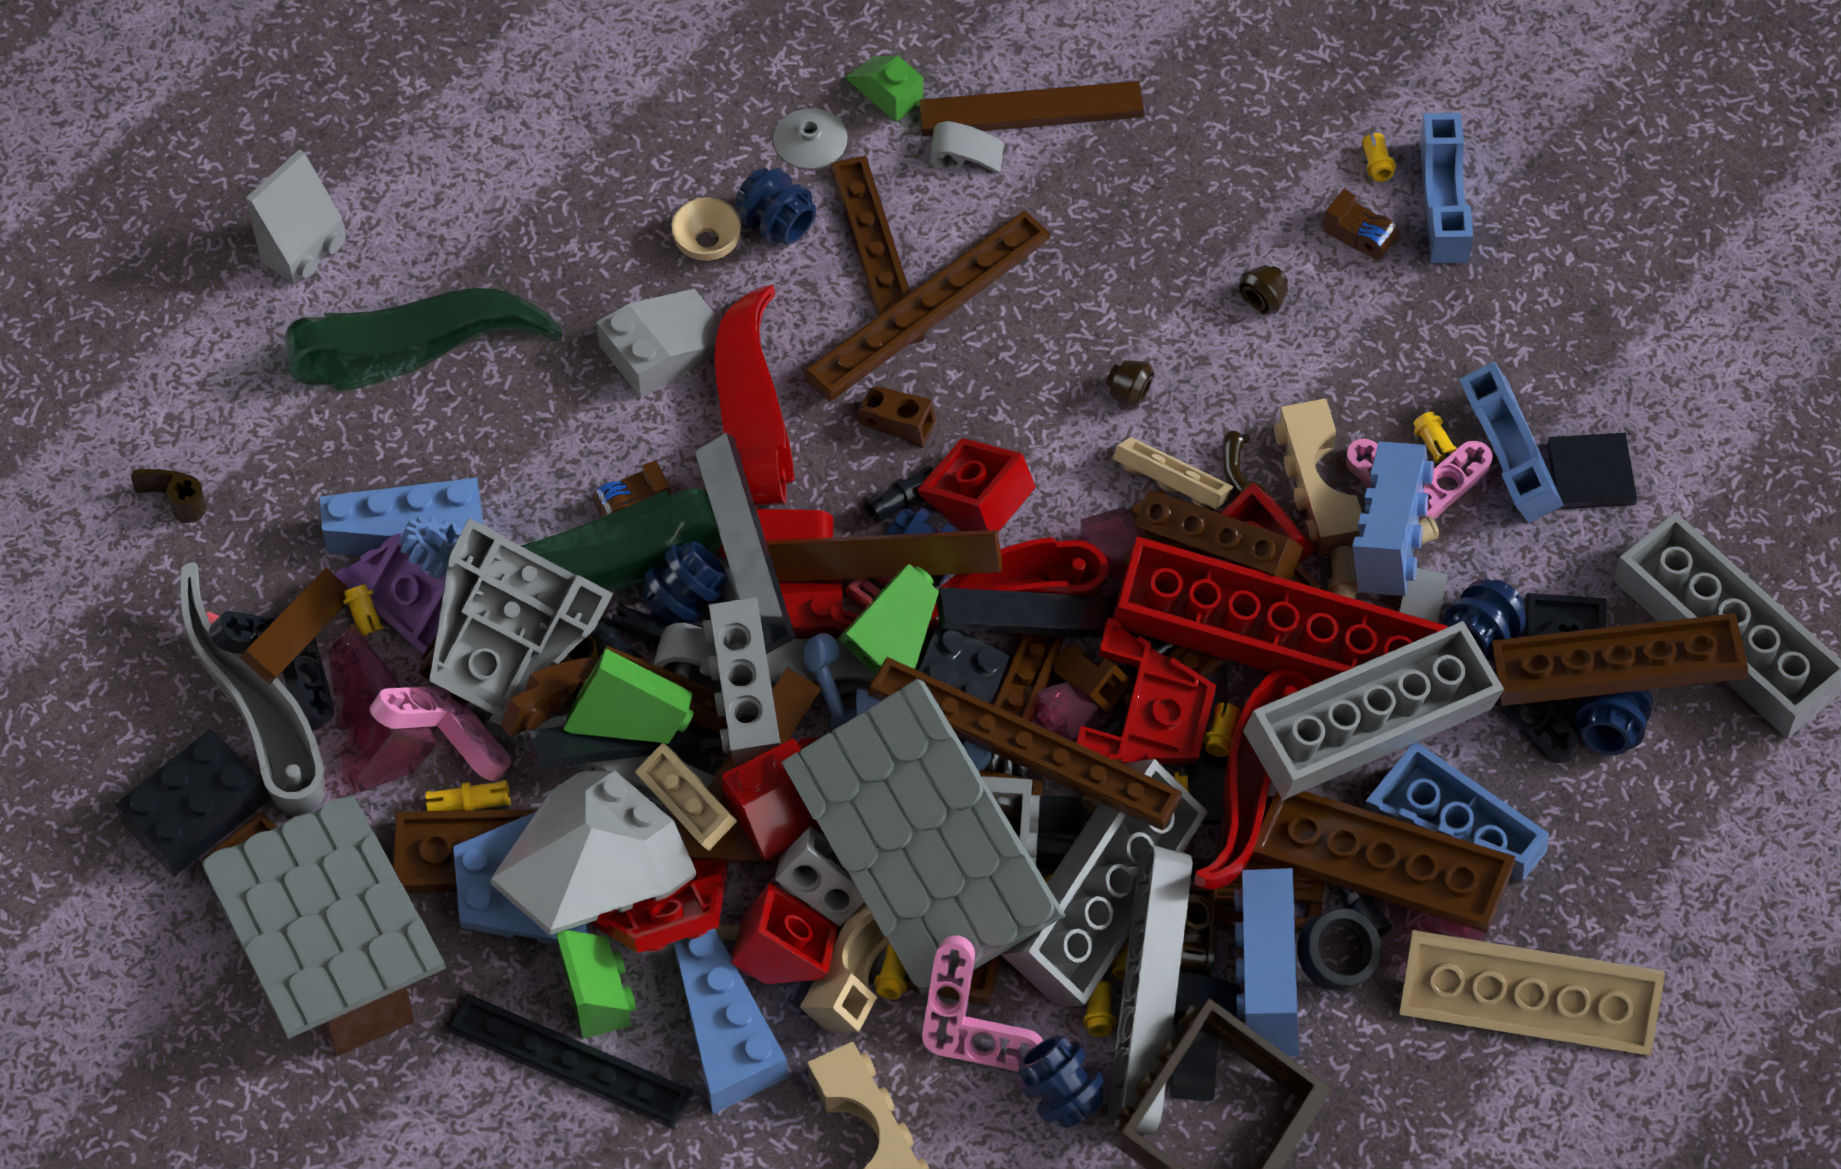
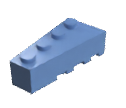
M1378 442L1371 470V488H1367L1365 494V514H1360L1358 529H1360L1359 537H1355L1353 542L1357 587L1360 593L1406 596L1408 581H1415L1417 557H1413L1414 548L1420 549L1422 545L1423 526L1418 525L1420 516L1426 517L1428 493H1424L1425 484H1432L1434 462L1427 461L1426 445Z
M477 478L320 496L322 531L328 553L362 556L371 549L380 548L384 541L395 534L403 533L409 520L416 521L418 516L423 517L427 521H429L430 517H435L441 524L447 520L458 525V528H464L468 518L484 525Z
M1418 742L1413 743L1365 801L1367 811L1515 856V866L1510 877L1522 882L1547 852L1548 832Z
M1292 868L1242 870V886L1234 887L1235 912L1243 911V922H1235L1236 947H1244V958H1236L1237 983H1245V994H1237L1238 1020L1246 1019V1025L1287 1056H1299Z
M709 930L698 938H684L675 941L676 962L712 1114L787 1079V1058L736 966L730 963L731 957L716 930Z

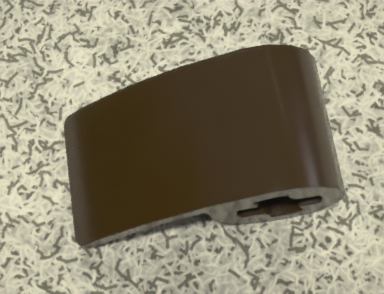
M163 469L134 470L131 474L135 493L167 492L172 514L178 521L193 523L205 515L207 510L206 500L201 483L197 478L177 471Z

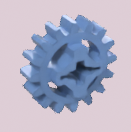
M418 516L416 521L410 519L399 539V544L403 545L400 551L410 555L408 559L410 563L420 564V571L423 573L428 572L429 576L441 580L442 576L446 577L450 553L463 528H458V525L447 520L441 524L435 517H430L429 521H427L423 517Z

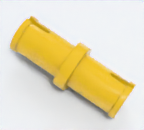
M507 780L474 786L471 785V782L462 783L460 788L432 792L426 791V800L429 802L426 803L427 811H469L511 806V798L508 797L510 794L509 784Z

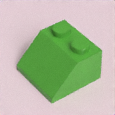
M570 930L556 933L561 964L582 1038L585 1039L631 1026L630 1012L636 1011V1005L631 987L623 988L619 975L626 974L620 950L612 951L609 939L606 936Z

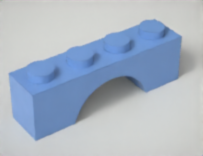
M1461 113L1423 114L1419 144L1430 262L1468 263L1473 241L1471 208L1470 205H1466L1464 197V138Z
M1492 362L1460 378L1471 407L1483 426L1498 457L1503 471L1502 477L1514 504L1526 521L1530 523L1563 507L1562 500L1509 382L1496 363Z

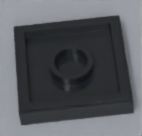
M1626 432L1548 437L1547 447L1553 483L1564 505L1559 509L1636 505L1637 494Z
M1527 593L1525 637L1537 636L1556 620L1563 617L1576 618L1583 624L1585 630L1606 628V598Z

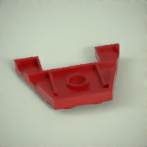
M1108 618L1097 656L1137 667L1121 737L1080 726L1075 743L1123 765L1149 759H1155L1159 764H1196L1200 755L1216 685L1175 658L1168 659L1151 648L1152 643L1141 636H1138V638L1134 637L1121 628V623Z
M691 860L696 870L695 880L689 881L667 898L654 901L653 898L634 903L632 909L621 913L618 909L598 915L597 920L589 922V924L637 953L644 951L654 952L663 949L669 943L684 938L694 939L701 937L707 931L719 926L729 867L728 862Z

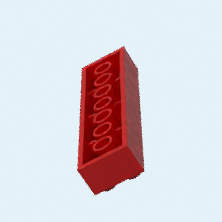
M1138 536L1129 556L1113 616L1114 620L1122 624L1121 628L1268 672L1294 670L1308 676L1315 684L1447 628L1446 625Z

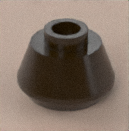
M1262 265L1246 271L1240 276L1239 292L1242 298L1255 309L1260 310L1261 314H1276L1288 293V280L1283 271L1278 267Z
M1125 360L1121 365L1115 364L1106 381V385L1111 387L1110 395L1125 410L1138 409L1140 406L1138 404L1142 403L1151 387L1154 369L1147 361Z

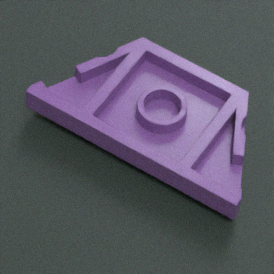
M397 533L384 541L380 548L371 549L360 556L361 560L355 564L338 570L335 576L349 589L366 584L368 591L373 590L374 594L371 596L377 614L424 654L437 635L446 577L442 576L441 580L429 576L428 572L423 573L420 571V564L410 563L408 561L410 555L400 551L403 546L399 544L402 533Z

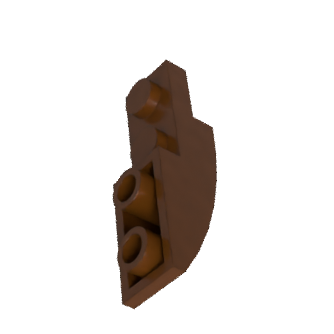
M600 657L567 661L531 673L525 691L510 698L501 727L513 737L525 730H534L542 722L557 715L563 716L567 714ZM636 657V658H638V659H641V660H643V661H646V662L650 663L646 658Z

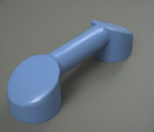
M820 633L810 638L805 644L803 662L807 670L814 673L819 687L822 688L821 693L832 717L830 728L834 731L856 717L857 708L852 707L846 710L828 665L838 659L839 646L831 635Z

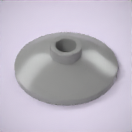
M807 108L788 114L778 123L774 131L773 143L778 155L788 164L802 169H817L830 165V163L835 162L843 154L847 145V131L839 118L832 113L821 109ZM806 130H815L816 132H814V133H812V134H808V133H805L804 131H806Z

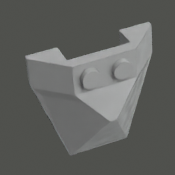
M468 518L449 556L429 681L503 718L510 698L525 691L531 673L559 664L567 654L595 629L613 593L579 575H574L506 539L505 536Z
M615 770L578 772L548 794L491 878L490 884L547 934L552 935L596 921L598 915L618 909L620 913L630 910L634 903L653 898L654 901L667 898L695 878L696 870L674 820Z

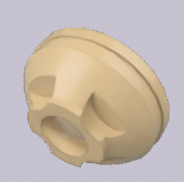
M706 197L689 201L676 212L673 218L672 233L677 247L682 253L696 260L709 261L722 258L736 247L740 238L741 223L737 211L730 204L720 199ZM703 232H712L718 236L719 240L712 247H702L696 242V238Z

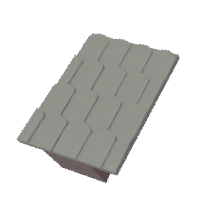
M916 679L903 687L902 690L895 692L869 708L866 712L864 711L836 728L833 732L828 733L800 750L799 753H795L782 761L814 820H817L841 865L848 871L884 936H887L911 981L918 987L922 995L928 996L934 957L940 943L945 938L961 936L972 943L975 949L974 970L1066 916L924 681ZM951 949L948 955L951 957L948 974L955 975L956 968L962 958L959 957L958 950Z
M353 795L333 800L319 810L296 816L282 826L270 831L257 833L243 843L231 848L218 850L208 858L200 861L288 1039L322 1024L338 1057L415 1022L407 986L446 969L445 962L421 917H419Z

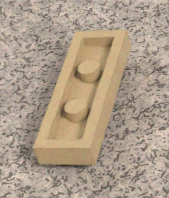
M1133 437L1120 443L1112 458L1122 463L1126 471L1155 479L1159 487L1170 492L1179 491L1191 497V501L1194 504L1206 509H1217L1227 502L1234 486Z
M662 743L635 771L652 792L707 850H710L738 821L665 743Z

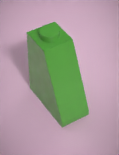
M908 564L898 571L837 640L875 675L886 657L915 669L939 593L932 585L934 583L932 577L918 566L914 568Z
M605 649L569 708L563 730L574 734L669 744L676 731L678 730L683 733L692 719L694 711L689 709L692 692Z

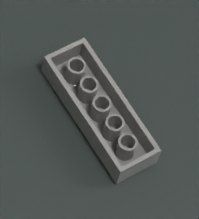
M1676 512L1620 556L1613 581L1658 622L1736 613L1748 664V679L1731 680L1725 683L1787 739L1841 694V659Z
M1462 621L1253 710L1243 732L1282 800H1285L1491 710L1504 688L1466 624Z
M1155 759L1126 763L1125 766L1182 791L1181 800L1163 831L1100 802L1047 883L1066 916L1001 954L1057 1007L1085 1005L1129 937L1138 866L1144 849L1148 845H1154L1183 853L1208 814V811Z

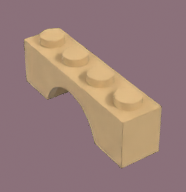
M1325 398L1282 406L1279 423H1274V434L1278 446L1285 445L1287 455L1284 456L1286 475L1288 478H1295L1297 488H1294V500L1297 510H1304L1307 521H1304L1305 536L1312 543H1315L1318 556L1330 554L1332 550L1339 546L1353 548L1354 538L1359 537L1360 529H1358V522L1362 513L1358 498L1355 495L1344 494L1329 487L1320 478L1315 466L1325 454L1334 449L1336 428L1327 400Z
M865 902L847 919L837 937L828 974L824 979L814 980L800 1006L816 1023L828 1031L859 1032L877 999L868 986L869 972L879 953L890 941L887 936L883 935Z
M852 1041L807 1062L808 1078L826 1112H844L856 1115L866 1121L875 1131L879 1140V1146L876 1154L864 1169H929L923 1158L917 1160L910 1148L914 1146L912 1136L904 1122L897 1124L891 1113L895 1110L891 1096L885 1087L881 1089L877 1087L873 1079L876 1071L866 1052L860 1054Z

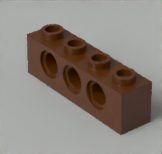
M1150 489L1147 491L1134 524L1136 528L1144 533L1152 534L1159 540L1214 559L1287 580L1292 579L1303 551L1301 545L1287 536Z

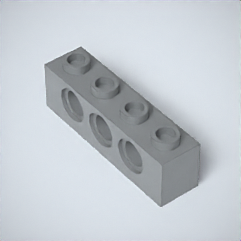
M757 597L709 604L711 620L703 621L706 644H715L717 655L709 657L712 681H721L722 692L714 693L717 716H726L728 728L720 729L723 754L732 753L734 767H738L781 745ZM733 643H741L745 645L743 648L739 650H730L727 648L729 645ZM739 679L751 681L745 686L733 685ZM745 715H752L756 717V719L750 723H742L738 721L739 718Z

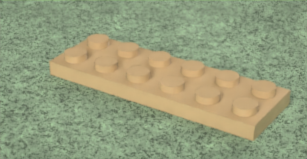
M1412 930L1399 1015L1651 1056L1665 972Z

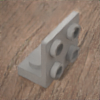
M982 776L1014 831H1020V841L1036 866L1040 795H1032V779Z

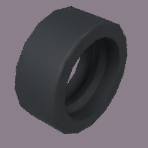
M1336 908L1313 917L1302 928L1297 940V957L1302 971L1313 983L1328 990H1343L1365 982L1376 971L1381 959V941L1375 926L1366 916L1353 909ZM1332 925L1344 926L1356 937L1360 948L1359 962L1351 972L1345 974L1335 973L1329 970L1322 962L1318 951V939L1327 927Z

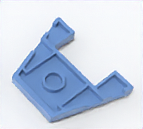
M536 812L454 846L461 928L512 938L514 935L535 938L539 943L553 945L554 942L558 943L556 933L552 935L547 934L490 884L491 878ZM587 924L568 930L587 933Z

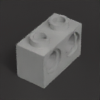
M811 826L779 857L775 880L780 883L787 893L797 895L811 905L815 911L827 917L839 927L865 902L848 871L841 865L827 838ZM801 866H809L812 869H805ZM834 889H839L844 892H836L834 891Z

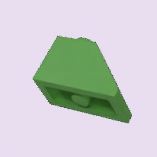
M898 55L873 56L846 76V79L895 122H898L919 106V100L923 99V77Z

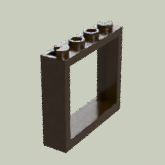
M1210 998L1197 1008L1190 1005L1177 1023L1182 1028L1177 1038L1174 1040L1170 1037L1157 1053L1156 1059L1160 1061V1064L1154 1073L1147 1071L1136 1085L1134 1092L1139 1096L1132 1107L1125 1105L1114 1119L1112 1126L1117 1130L1109 1142L1145 1169H1185L1137 1134L1135 1129L1200 1029L1203 1028L1298 1098L1254 1169H1283L1332 1091V1088Z

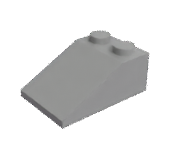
M300 149L246 197L261 262L293 285L301 278L310 277L316 271L318 263L327 254L336 253L344 243L346 235L342 217L306 154Z
M695 289L629 303L597 321L596 325L600 348L639 397L643 398L715 356V340L721 320Z

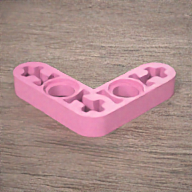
M1358 439L1348 447L1346 465L1351 473L1371 488V470L1378 444L1369 439ZM1468 441L1434 468L1432 484H1425L1424 493H1428L1426 517L1432 516L1433 519H1436L1489 472L1492 452L1486 444L1479 441ZM1359 453L1364 456L1369 453L1371 455L1370 462L1365 459L1358 462L1357 454ZM1468 455L1472 458L1479 455L1481 457L1480 464L1476 461L1471 463L1464 473L1462 468L1467 463ZM1442 477H1451L1458 483V487L1449 491L1444 490L1438 486L1437 480ZM1420 516L1419 520H1421V519H1423V518H1426V517H1425V516Z
M440 686L383 689L371 704L370 712L379 723L389 728L402 729L438 726L473 770L487 780H500L512 763L508 753L469 706L460 705L452 699L450 691Z
M949 936L940 943L934 957L922 1032V1041L925 1047L930 1052L940 1056L1018 1072L1020 1068L1019 1062L1023 1058L1020 1057L1021 1051L1019 1050L1021 1043L1028 1044L1030 1051L1043 1041L1042 1037L1029 1029L965 1016L975 961V949L972 943L964 937ZM951 949L958 950L959 957L962 958L956 968L955 975L948 974L951 964V957L948 955ZM944 986H950L958 991L960 1001L953 1005L945 1004L939 999L937 990ZM942 1016L949 1017L946 1034L948 1035L946 1041L938 1040L937 1030ZM979 1033L988 1034L993 1038L995 1047L990 1051L978 1050L972 1042V1037ZM1003 1038L1009 1039L1005 1055L1000 1054L1004 1042Z

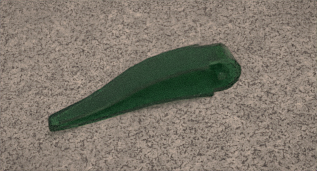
M469 288L381 310L353 313H324V317H303L288 326L285 333V346L289 373L295 380L308 385H333L336 390H348L374 385L417 370L479 334L504 328L532 331L556 341L562 340L563 334L559 323L521 297L493 288Z
M693 488L679 491L672 495H668L667 491H662L585 525L521 545V547L606 590H613L646 582L645 574L653 565L666 569L669 564L665 553L673 545L680 549L685 543L697 542L710 552H713L722 545V540L707 490Z

